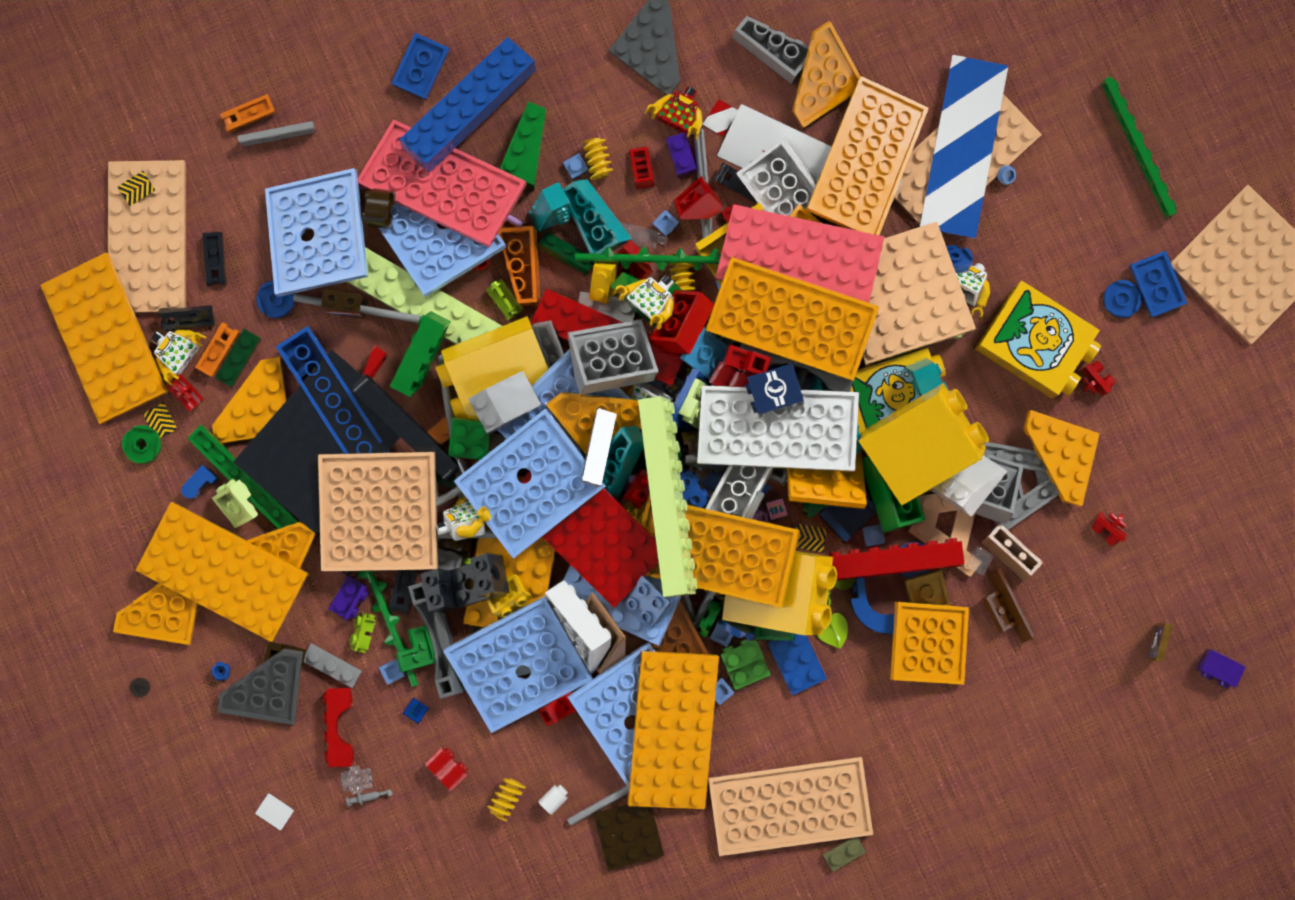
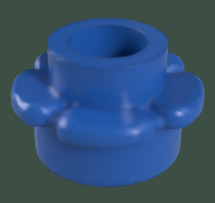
M217 662L212 667L211 672L216 680L222 681V679L226 680L229 678L231 668L228 664H224V662Z

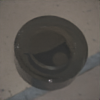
M136 678L130 684V691L136 697L146 696L151 689L149 681L145 678Z

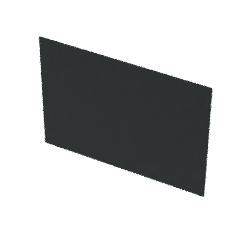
M330 350L327 356L382 442L379 444L325 358L319 363L320 372L315 376L308 375L303 383L349 454H358L356 448L362 441H367L371 444V453H387L400 436L352 390V387L363 376L337 353ZM316 366L310 374L316 373L318 371V366ZM319 377H326L330 380L331 385L326 392H320L315 387V382ZM320 379L317 382V387L320 390L327 389L328 381ZM299 386L233 463L317 534L320 531L318 455L344 453L302 387ZM330 393H336L341 398V403L336 408H330L326 405L325 399ZM330 395L327 402L330 406H336L339 398L336 395ZM340 409H347L351 413V420L347 424H340L336 420V413ZM339 412L338 420L340 422L348 421V412ZM351 425H357L361 429V436L357 440H350L346 435V430ZM351 427L348 430L349 437L357 438L359 436L358 428ZM362 443L359 445L358 450L361 454L369 453L370 447L368 444Z

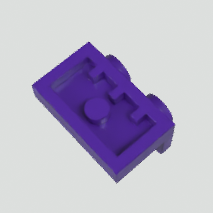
M347 576L329 610L347 621H350L351 618L354 619L359 611L357 606L360 601L364 602L368 596V586Z

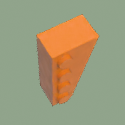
M534 226L501 228L498 234L506 244V248L502 252L517 302L522 307L537 306L541 301L537 230Z

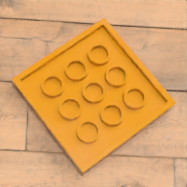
M861 451L859 454L856 453L855 471L786 468L789 501L865 509L867 505Z
M895 602L890 680L964 685L969 607Z

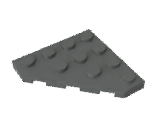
M648 0L609 49V53L665 95L672 94L680 83L671 8L667 0Z
M283 649L227 687L219 695L218 713L294 725L297 714L303 652Z

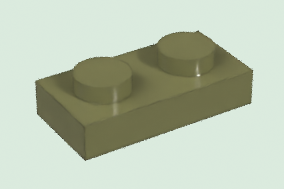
M854 837L825 852L823 856L832 872L863 855L866 851L858 837Z

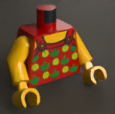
M687 87L683 95L674 92L662 97L654 104L648 105L645 114L648 112L653 114L651 119H654L657 114L658 121L682 133L685 132L687 137L690 134H694L696 136L695 140L698 139L703 124L702 111L698 108L699 103L693 100L697 91L691 87Z

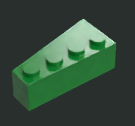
M528 101L500 169L526 181L527 187L535 189L547 112L546 108Z
M432 311L421 316L418 322L419 328L411 338V344L403 356L404 359L390 387L409 397L422 387L451 321Z

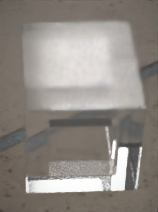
M975 546L966 566L977 572L978 575L984 576L994 555Z

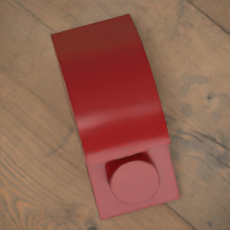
M729 345L723 364L756 375L767 371L771 358L754 351H747Z
M572 692L566 693L537 710L547 727L557 723L565 716L576 712V709L568 699Z

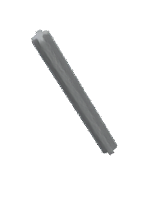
M700 129L697 140H695L696 136L694 135L697 178L702 176L708 183L704 130ZM712 217L701 219L703 239L713 233Z

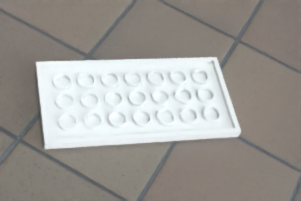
M702 386L697 463L855 471L859 392L801 390L805 404L800 406L794 404L764 413L763 417L759 418L758 412L754 413L751 402L754 401L753 395H748L746 387Z

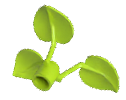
M855 579L836 581L835 586L840 590L849 589L852 587V583H855ZM831 590L828 591V598H827V605H828V606H830V604H831V600H830V598H829V595H830ZM840 613L832 614L829 626L823 629V635H818V637L827 644L841 648L848 633V624L844 616Z

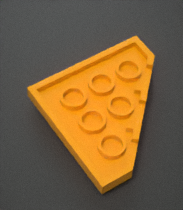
M830 21L812 32L792 109L800 126L803 128L852 96L857 81L860 78L859 72Z
M281 357L260 360L213 423V435L222 444L253 439L287 401Z
M560 392L546 403L547 407L586 455L597 409L616 414L611 439L622 427L637 426L639 430L642 428L638 400Z
M1032 410L1028 411L1024 431L1030 437L1038 458L1044 463L1047 469L1045 471L1052 484H1055L1060 493L1058 495L1061 501L1078 507L1083 506L1100 433Z
M300 521L248 539L247 541L301 569L316 534Z
M159 583L150 591L134 600L133 603L117 612L113 632L191 645L198 603Z

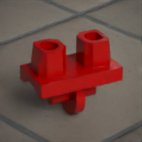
M1100 361L1092 364L1089 363L1080 371L1085 376L1082 381L1086 385L1082 390L1086 392L1089 389L1093 394L1099 392L1103 397L1112 390L1111 387L1115 384L1116 380L1110 374L1102 379L1098 374L1104 369Z
M179 374V379H175L171 382L173 385L168 384L166 387L191 412L204 398L182 374Z
M644 469L639 470L633 482L627 486L628 490L624 495V498L630 501L637 509L641 508L650 493L648 474Z
M1100 511L1096 515V521L1092 525V530L1097 534H1100L1105 528L1111 533L1105 540L1112 547L1119 543V541L1123 542L1127 534L1118 526L1122 529L1125 528L1126 524L1121 521L1124 515L1120 513L1116 516L1111 512L1108 516L1109 518H1107Z

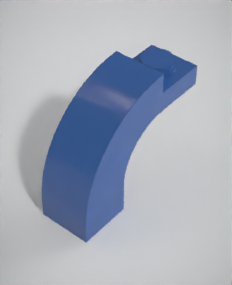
M864 578L855 579V583H852L853 595L856 594L857 598L849 599L856 618L873 631L892 634L894 614L884 615L875 612L867 602Z

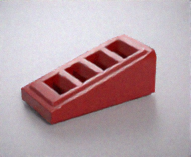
M648 146L630 149L636 189L655 186ZM646 155V157L643 158H634L635 156ZM647 162V164L636 166V164ZM648 170V172L637 174L639 171Z
M375 345L372 348L362 376L367 374L373 378L388 358V355Z

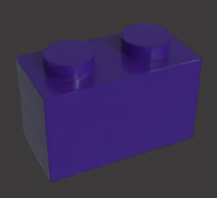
M685 132L668 137L666 144L677 178L696 173V166Z
M1206 649L1196 670L1201 672L1200 675L1209 680L1214 678L1219 681L1218 685L1229 689V687H1237L1246 667L1212 649Z

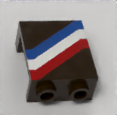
M324 288L321 308L327 314L365 320L366 314L362 313L360 308L361 305L367 306L368 300L362 299V294Z

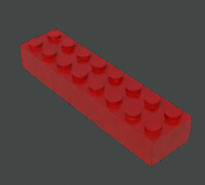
M546 289L530 324L532 326L535 323L551 320L558 339L569 343L568 332L624 322ZM646 332L659 371L654 381L672 388L683 363V360L680 359L682 353L662 351L650 340L651 334Z
M957 538L945 539V543L939 544L937 540L927 541L922 546H918V543H908L905 548H899V545L887 546V550H879V547L868 548L867 552L860 553V549L849 550L848 554L841 555L840 552L829 553V556L833 557L832 566L837 570L836 581L962 567L965 565L962 541H957Z

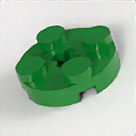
M138 425L130 429L129 432L127 431L124 435L122 449L131 461L146 464L157 459L162 449V440L159 433L153 428ZM144 439L147 446L140 450L137 443Z
M718 600L711 601L705 613L708 617L703 616L697 631L699 635L707 637L722 608V602Z

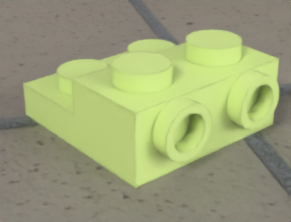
M695 378L679 414L683 416V421L699 429L702 386L708 385Z
M232 479L215 490L217 494L212 497L213 501L235 528L258 515L254 506L247 501L251 494L247 486L240 479L238 481Z

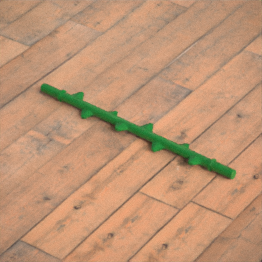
M607 247L602 254H596V252L594 254L575 253V261H594V263L596 261L621 262L624 269H628L632 262L656 263L660 271H663L668 263H692L695 270H700L703 264H719L721 258L717 248L713 249L710 256H686L681 248L678 249L675 255H650L646 247H642L638 255L614 254L610 247Z
M372 570L359 571L358 577L368 579L375 596L376 603L372 610L382 613L390 633L385 640V644L395 645L397 653L410 650L403 647L395 627L400 620L399 616L390 615L383 598L382 591L387 586L386 582H378ZM413 669L405 671L411 687L419 685Z

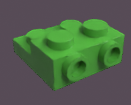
M745 639L740 642L741 646L734 648L731 645L722 649L724 653L720 654L735 690L771 675L757 640Z

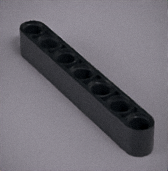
M364 374L352 387L354 393L415 452H435V469L442 478L448 481L460 469L458 461L454 457L448 456L449 452L370 376Z

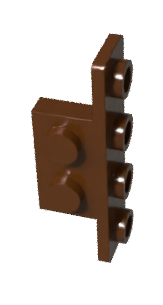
M997 569L988 573L996 591L982 598L998 632L1002 633L1014 626L1022 643L1034 639L1035 636L1032 628L1028 624L1024 612L1020 608L1002 570Z

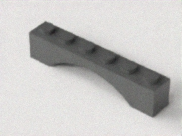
M741 343V349L754 351L770 357L771 360L768 367L793 363L794 367L807 370L817 376L830 391H851L853 384L851 380Z
M423 582L409 586L413 605L424 620L432 640L436 667L435 683L440 699L465 692V687L443 651L454 644L446 614L428 612Z

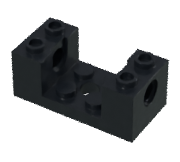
M485 553L470 558L471 564L452 570L435 569L422 573L421 577L428 612L447 613L509 594L503 556ZM471 579H473L474 581V587L472 589H470L468 586V583Z

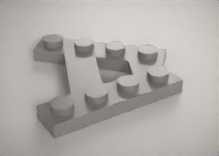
M990 442L985 444L986 450L983 456L986 457L988 453L1023 465V469L1035 471L1038 486L1024 495L1020 481L1013 515L1006 524L993 520L996 525L1000 523L1009 530L1060 494L1045 470L1047 469L1044 463L1038 458L1034 450Z

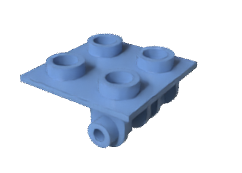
M644 576L639 579L637 585L622 603L648 630L653 627L664 610H668L672 606L671 600L663 597L662 592Z

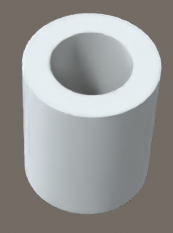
M554 785L538 802L552 815L568 799L566 796L568 792L563 786L559 785L557 787Z

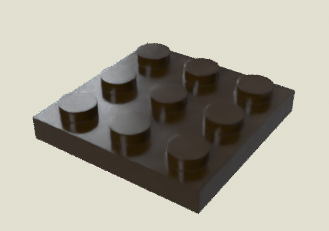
M628 804L593 813L608 870L664 856L652 807L628 806Z

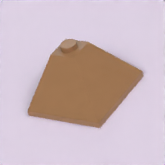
M591 593L586 601L588 610L591 614L594 613L598 617L599 624L603 629L606 628L612 636L611 646L596 668L599 674L625 658L626 636L595 594Z

